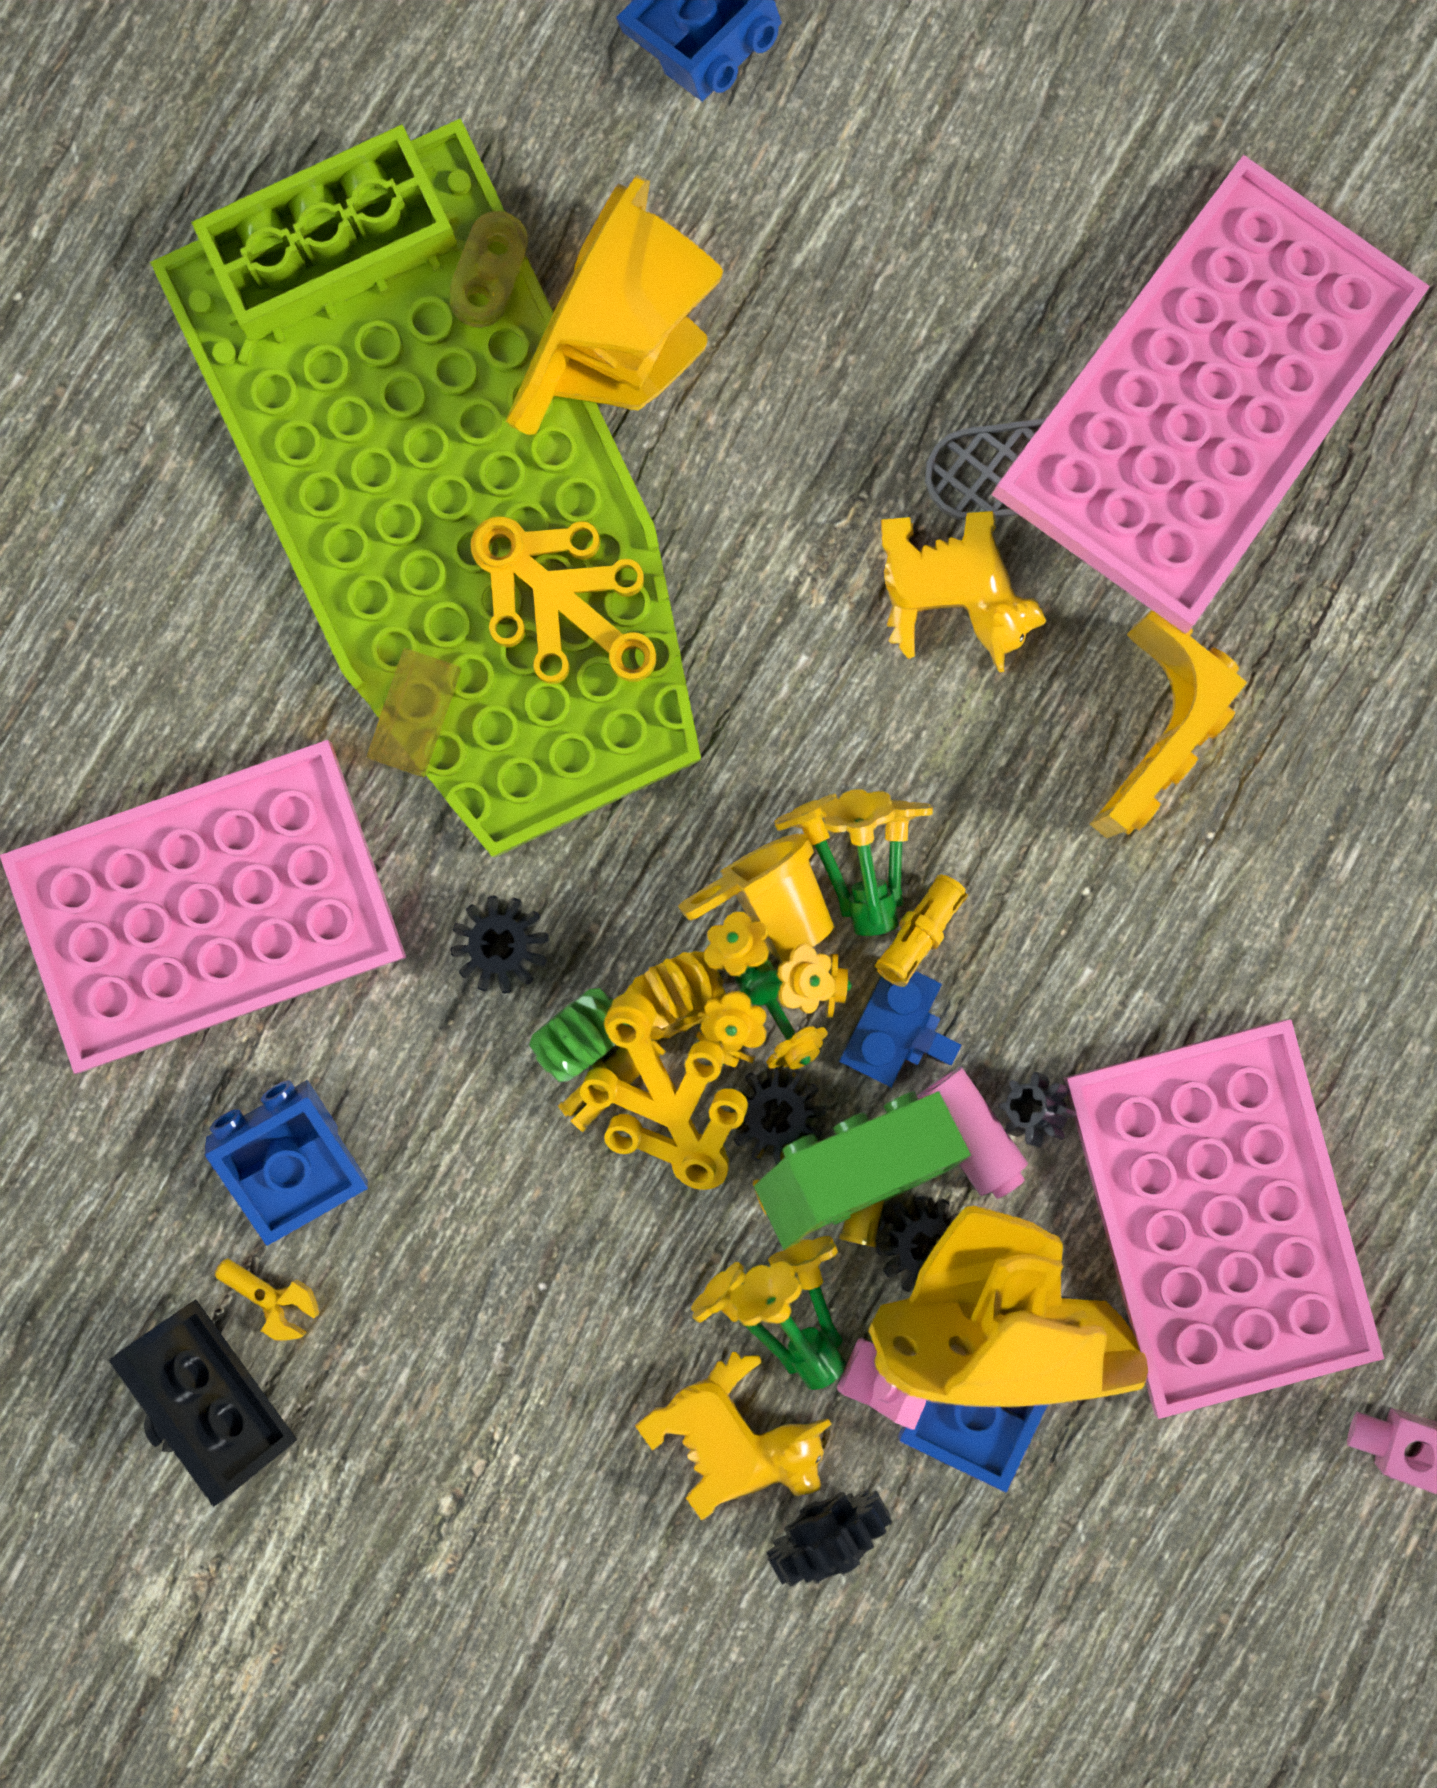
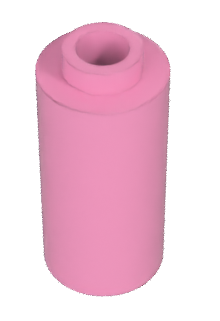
M962 1067L948 1073L917 1095L921 1099L935 1092H940L971 1154L959 1166L980 1196L992 1192L995 1198L999 1199L1025 1181L1020 1172L1026 1168L1028 1162L1010 1136L1005 1132L1004 1127Z

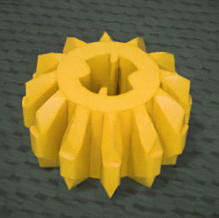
M693 951L691 953L682 952L674 958H666L657 966L649 967V971L635 977L624 994H638L651 1002L656 1011V1021L649 1037L652 1040H659L661 1038H671L677 1033L686 1032L689 1028L701 1024L707 1016L705 1013L706 1003L714 998L723 1000L726 991L723 987L724 981L718 970L710 968L705 962L704 952Z

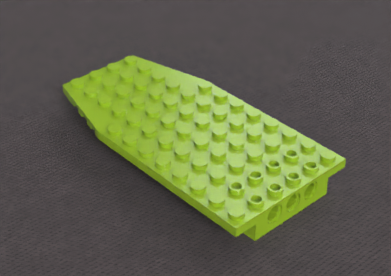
M461 118L410 141L403 124L192 221L191 223L199 238L198 240L150 262L342 674L354 689L358 691L381 722L398 740L412 760L429 778L493 858L701 761L656 529L596 402L554 396L537 433L534 435L520 432L510 427L506 422L532 358L552 318L553 311ZM492 517L513 519L519 523L525 532L565 529L579 521L592 524L598 531L600 538L599 550L593 557L581 560L574 558L568 551L531 557L548 571L612 566L621 559L636 561L641 566L644 575L643 587L637 594L624 597L615 593L614 590L575 594L622 634L635 632L646 636L652 642L656 652V665L653 672L647 678L638 682H629L621 679L614 673L611 667L609 653L559 612L561 649L569 661V673L558 684H547L541 681L533 667L534 658L538 653L533 589L514 574L515 612L522 618L525 624V636L518 645L513 647H503L497 644L489 631V623L494 615L491 574L478 566L471 552V539L475 529L483 521ZM586 531L577 532L572 537L571 544L578 550L588 549L593 543V536ZM497 538L490 546L491 554L497 557H503L511 550V542L506 538ZM624 568L616 574L615 581L622 587H631L637 581L638 575L634 570ZM504 619L497 626V634L502 638H511L518 630V624L513 619ZM637 649L626 651L622 657L623 665L629 669H637L644 662L643 653ZM548 656L541 663V671L547 676H554L562 669V660L556 656Z

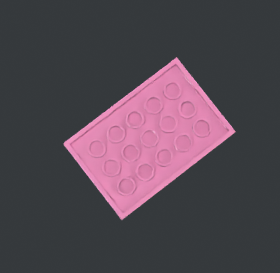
M329 740L0 855L74 1074L91 1070L406 958L332 742Z
M1291 1019L1268 1023L1064 1077L1065 1085L1070 1089L1068 1096L1071 1108L1076 1112L1074 1119L1131 1330L1135 1335L1140 1352L1145 1353L1147 1358L1148 1374L1146 1386L1154 1415L1158 1419L1384 1359Z

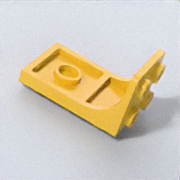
M1150 610L1127 633V636L1154 658L1165 671L1173 694L1172 714L1160 738L1091 821L1090 825L1106 838L1122 832L1129 835L1134 829L1140 831L1149 822L1162 804L1154 797L1161 789L1166 790L1172 783L1177 785L1188 774L1199 759L1192 753V750L1197 744L1201 746L1209 737L1213 740L1227 726L1236 713L1229 705L1247 684V681L1237 674L1239 666L1231 657L1214 647H1211L1208 651L1191 637L1193 633L1192 628L1185 634L1153 610Z

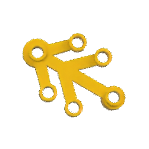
M492 517L483 521L475 529L471 539V552L478 566L491 574L494 615L489 623V631L494 641L503 647H513L518 645L525 636V624L522 618L515 612V574L533 589L538 653L534 658L533 667L541 681L547 684H558L569 673V661L561 649L559 612L609 653L611 667L618 677L629 682H638L647 678L653 672L656 665V652L652 642L640 633L630 632L622 634L575 594L614 590L620 596H633L642 589L644 584L641 566L634 560L621 559L612 566L548 571L531 556L568 551L574 558L581 560L589 559L598 552L600 547V538L596 528L588 522L579 521L565 529L525 532L519 523L513 519ZM586 531L593 536V543L588 549L578 550L572 546V537L577 532ZM497 538H506L511 542L510 552L503 557L494 556L490 552V546ZM630 568L637 573V581L634 585L622 587L616 583V574L621 569ZM504 619L515 620L518 624L516 634L511 638L500 637L497 634V626L500 621ZM630 649H637L644 655V662L637 669H629L622 663L624 653ZM548 656H556L562 660V669L554 676H547L541 671V663Z
M626 993L616 997L605 1017V1030L614 1044L627 1048L650 1093L619 1080L608 1069L593 1068L588 1071L581 1085V1098L586 1104L594 1108H606L614 1103L668 1127L673 1139L643 1128L640 1121L631 1115L619 1114L614 1116L608 1125L604 1136L606 1145L618 1154H630L639 1149L670 1163L675 1176L691 1188L708 1190L718 1187L725 1181L730 1166L723 1144L730 1130L738 1128L743 1123L748 1108L747 1099L741 1092L735 1089L719 1090L714 1095L709 1109L711 1120L702 1134L698 1133L690 1117L707 1083L714 1081L720 1074L724 1063L722 1049L709 1041L695 1043L691 1047L685 1062L686 1073L678 1090H676L649 1037L656 1021L655 1008L649 1000L638 994ZM623 1023L629 1024V1025H631L633 1028L628 1027V1026L624 1025ZM697 1058L708 1059L713 1065H703L698 1062ZM593 1084L601 1085V1086H603L607 1091H605V1092L598 1091V1090L595 1089L592 1085H593ZM720 1106H730L733 1109H735L736 1112H726ZM617 1131H624L631 1137H623Z

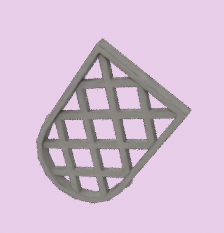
M1047 418L981 427L972 426L948 434L934 446L926 463L925 484L931 500L942 512L960 520H966V513H971L961 512L970 500L984 511H994L995 518L1019 515L1012 509L998 510L1003 504L997 499L994 505L991 506L975 493L987 478L998 485L1002 478L992 471L1004 456L1015 462L1018 455L1012 452L1010 448L1021 434L1031 440L1035 433L1029 428L1041 427ZM1015 430L1005 445L990 435V433ZM976 435L965 450L953 442V440ZM982 439L999 451L988 467L970 455ZM944 446H947L960 456L948 472L934 462L938 452ZM965 461L982 473L970 489L953 477ZM932 471L943 478L936 488H934L931 479ZM948 483L965 495L955 509L946 505L938 496Z

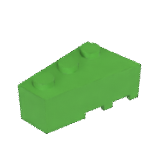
M915 1091L909 1092L884 1105L886 1114L869 1121L865 1112L860 1113L834 1126L833 1129L836 1135L818 1143L815 1135L811 1134L782 1149L785 1158L754 1185V1189L783 1250L799 1243L800 1239L808 1233L830 1223H833L835 1226L851 1218V1214L882 1200L885 1202L952 1170L971 1156L939 1091L921 1099L918 1098Z

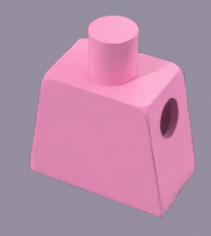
M1390 1408L1386 1421L1356 1412L1349 1429L1347 1446L1376 1455L1374 1463L1384 1475L1437 1494V1421L1396 1408ZM1414 1441L1421 1442V1447L1415 1455L1410 1457L1404 1455L1405 1449L1410 1443Z

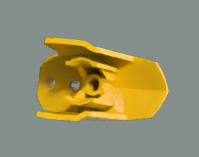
M636 175L628 187L617 184L579 252L574 274L552 315L506 420L510 427L527 435L536 434L554 396L603 403L638 411L658 397L706 349L707 335L686 315L721 282L723 269L694 242L657 215L646 211L649 180Z
M973 1205L962 1209L942 1235L921 1267L915 1288L910 1297L880 1305L868 1330L877 1351L874 1359L875 1367L879 1374L886 1379L885 1381L911 1397L965 1406L1014 1407L1046 1405L1142 1389L1146 1382L1148 1364L1145 1353L1140 1352L1133 1331L1122 1316L1107 1301L1061 1298L1063 1244L1058 1236L1049 1233L1033 1222Z

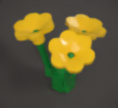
M862 789L846 791L839 799L836 793H833L819 800L807 802L795 808L792 812L786 813L774 820L777 831L790 827L801 828L810 843L815 845L838 897L841 916L851 917L853 930L856 935H880L895 930L899 926L897 908L904 905L901 890L903 841H908V823L910 820L918 816L933 815V807L930 804L891 800L890 795L884 791L868 793ZM886 823L885 840L890 841L888 886H886L884 879H876L870 843L874 840V828ZM828 831L837 833L848 831L851 843L857 845L863 881L852 885L853 894H850L826 841L830 837Z
M822 1236L814 1240H800L799 1243L770 1256L768 1259L770 1267L758 1265L749 1270L747 1274L743 1272L744 1266L740 1262H734L725 1272L722 1271L715 1275L705 1287L704 1292L696 1298L691 1306V1310L694 1312L692 1318L696 1322L701 1323L710 1315L721 1310L732 1322L739 1320L779 1358L789 1374L798 1373L809 1389L818 1390L831 1385L842 1375L846 1367V1361L837 1349L843 1342V1338L832 1322L820 1287L824 1280L818 1265L838 1253L833 1238L831 1236ZM795 1273H797L799 1280L794 1276ZM802 1289L809 1292L821 1327L820 1331L815 1327H807L800 1330L790 1316L791 1307L788 1304L798 1298ZM762 1320L768 1323L780 1324L790 1338L788 1349L760 1323Z

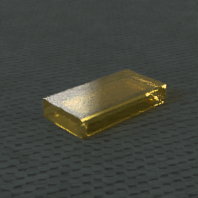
M404 648L366 758L424 778L462 668Z

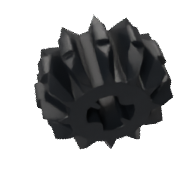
M489 896L487 900L488 917H485L476 905L471 904L466 908L468 916L476 923L473 929L464 924H454L453 932L457 935L469 937L468 945L451 947V955L453 957L471 956L472 960L462 966L459 971L463 978H469L479 969H483L478 981V989L486 992L491 988L497 973L502 993H512V972H515L520 981L525 985H530L534 982V977L524 964L529 961L535 965L545 966L547 963V957L531 952L532 945L548 943L550 941L549 934L538 932L529 935L528 930L538 924L541 919L540 914L536 911L528 913L523 919L517 921L523 903L520 899L512 898L503 916L499 897ZM493 931L501 935L512 934L515 943L508 944V947L514 948L509 958L506 959L504 956L497 954L489 956L486 946H492L493 943L488 942L487 939Z
M767 1067L769 1085L764 1087L761 1086L757 1076L753 1072H749L745 1075V1079L755 1093L750 1097L737 1090L745 1096L748 1102L743 1123L748 1122L749 1127L738 1132L734 1137V1142L737 1146H741L755 1136L758 1141L752 1149V1159L760 1161L769 1144L774 1145L773 1157L775 1163L778 1164L785 1158L782 1152L783 1145L799 1140L797 1137L801 1132L807 1136L814 1134L817 1140L820 1139L822 1135L821 1130L805 1122L806 1118L825 1116V1107L821 1105L804 1107L803 1102L814 1097L818 1092V1088L814 1083H811L796 1094L793 1090L800 1080L801 1072L799 1070L792 1069L788 1073L783 1086L778 1085L779 1072L777 1067ZM771 1099H776L778 1106L784 1100L792 1108L785 1114L789 1124L780 1130H776L774 1123L771 1124L769 1129L760 1121L766 1115L763 1105Z
M923 1194L915 1196L914 1205L916 1213L912 1215L909 1214L907 1208L901 1202H897L893 1205V1209L902 1220L899 1226L888 1220H881L879 1223V1229L883 1233L894 1237V1240L877 1243L875 1247L876 1253L881 1256L897 1255L886 1263L883 1271L890 1278L905 1270L901 1279V1288L906 1292H911L915 1287L918 1273L927 1259L926 1255L922 1252L914 1255L911 1254V1248H917L913 1238L923 1231L929 1238L938 1234L940 1240L959 1214L956 1213L945 1220L950 1202L944 1198H939L931 1214L928 1213V1202Z

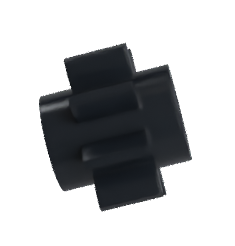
M1033 1072L1031 1084H1021L1011 1080L1009 1083L1012 1091L1008 1095L1006 1102L998 1104V1108L1006 1111L1008 1118L1011 1120L1007 1124L1005 1132L1015 1137L1025 1133L1026 1144L1036 1148H1041L1044 1136H1052L1063 1140L1065 1136L1062 1129L1067 1119L1076 1117V1112L1068 1109L1063 1100L1070 1089L1058 1082L1049 1087L1048 1077L1039 1072ZM1042 1107L1041 1112L1032 1113L1033 1108Z

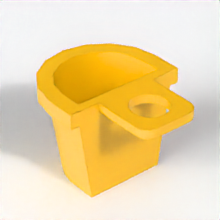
M796 833L785 836L759 847L720 870L723 877L678 905L681 913L691 921L704 915L731 897L736 896L745 913L751 918L752 923L762 922L766 926L768 935L764 942L769 952L781 962H790V954L796 946L805 944L814 947L827 937L834 928L809 862L814 850L806 834Z

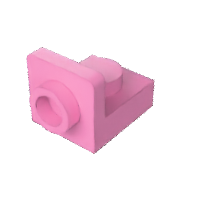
M863 1338L858 1339L837 1385L838 1392L869 1405L895 1423L914 1430L927 1400L908 1396L885 1381L886 1379L879 1374L875 1367L874 1359L877 1351L874 1343Z

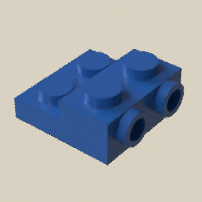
M633 0L616 16L622 32L659 59L665 74L701 102L713 91L716 93L727 91L737 78L738 66L753 51L764 53L769 50L776 41L778 27L782 24L774 0Z
M290 1080L276 1084L261 1097L262 1106L246 1115H243L239 1109L223 1114L210 1126L212 1134L206 1137L205 1157L266 1246L368 1189L366 1176L339 1137L336 1122L308 1080L295 1087Z
M927 1400L915 1429L912 1430L902 1426L898 1439L900 1442L1007 1493L1048 1404L1014 1407L965 1406Z

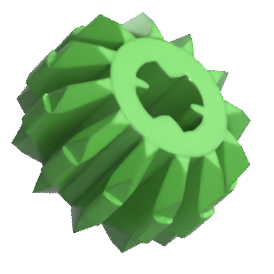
M601 988L587 990L532 1034L529 1046L537 1056L536 1060L558 1082L570 1081L575 1076H578L616 1045L608 1037L604 1026L605 1017L614 999L609 998Z

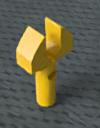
M228 1258L221 1261L215 1270V1277L263 1309L266 1323L260 1331L274 1340L298 1339L307 1333L296 1324L287 1321L284 1316V1310L280 1305H296L301 1311L312 1318L319 1315L317 1301L312 1289L298 1279L292 1281L289 1287L275 1289Z

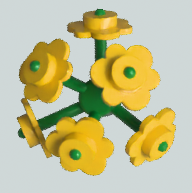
M733 912L726 917L723 925H715L708 930L707 938L710 945L704 951V959L710 968H725L728 974L735 976V982L740 990L728 992L723 997V1000L714 998L706 1003L705 1013L707 1016L701 1024L702 1032L698 1031L696 1037L700 1041L715 1043L722 1049L724 1053L723 1065L726 1064L736 1068L740 1058L753 1063L756 1056L741 1048L742 1045L748 1048H757L764 1043L766 1030L762 1025L766 1020V1012L759 1006L765 1005L786 1039L774 1048L775 1053L766 1060L768 1067L776 1068L783 1065L784 1067L788 1066L790 1069H798L808 1065L819 1055V1048L823 1045L822 1040L828 1035L825 1027L816 1029L814 1026H810L796 1033L776 998L777 996L779 997L780 1003L784 1007L791 1009L799 1007L804 1013L815 1012L819 1001H826V1017L833 1018L835 1002L845 1003L847 991L851 990L852 987L851 982L848 981V969L838 968V954L832 953L829 958L825 954H816L813 947L805 944H800L792 950L790 962H782L778 969H774L769 960H767L769 949L764 942L768 935L766 926L762 922L752 923L751 918L744 912Z

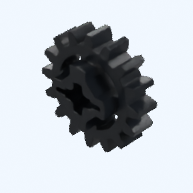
M868 1489L855 1497L852 1493L846 1495L845 1492H840L826 1500L814 1501L799 1511L800 1515L792 1523L784 1527L787 1535L773 1542L775 1547L767 1551L768 1561L782 1585L788 1583L790 1587L795 1586L802 1580L806 1584L812 1581L819 1583L825 1578L840 1573L845 1575L861 1564L859 1560L864 1554L874 1548L872 1540L887 1533L885 1527L892 1524L891 1515L876 1490L869 1493Z

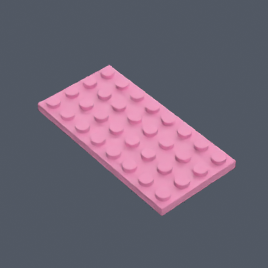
M1243 155L1003 476L991 495L1186 634L1197 622L1430 286Z

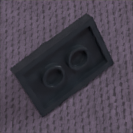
M197 1299L108 1360L147 1414L144 1421V1430L149 1442L154 1447H157L164 1440L161 1451L175 1453L213 1507L227 1499L297 1441V1438Z

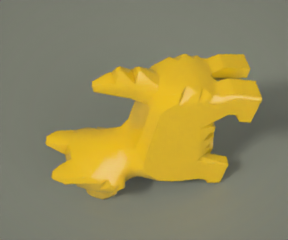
M994 511L966 513L962 540L951 537L947 543L939 539L935 541V547L924 545L921 551L909 542L910 537L913 535V523H911L910 517L881 520L882 549L887 555L884 580L892 603L887 627L893 628V631L888 641L890 644H898V648L907 659L915 656V623L918 611L960 607L967 609L974 633L990 652L999 673L1004 672L1005 654L1020 648L1028 632L1045 624V614L1039 601L1035 598L1017 596L1012 590L1009 574L993 537V532L996 529Z
M732 1352L726 1365L722 1360L718 1361L708 1378L680 1389L666 1407L655 1408L635 1424V1427L651 1450H654L664 1442V1435L666 1433L685 1436L682 1444L690 1449L687 1457L690 1461L696 1463L693 1467L694 1471L703 1476L699 1483L687 1494L686 1499L701 1521L713 1514L715 1507L719 1504L763 1490L772 1484L781 1483L788 1487L794 1496L799 1497L821 1490L822 1485L818 1476V1464L822 1460L824 1451L819 1435L832 1425L830 1420L827 1418L809 1424H786L759 1435L751 1430L729 1397L736 1384L761 1363L759 1355H744L741 1357L737 1352Z

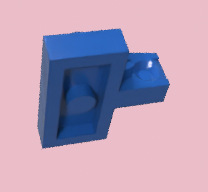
M917 971L913 973L905 987L896 986L880 975L838 1061L889 1087H892L905 1059L918 1065L923 1054L926 1053L952 1066L962 1045L935 1032L941 1019L929 1013L942 984Z

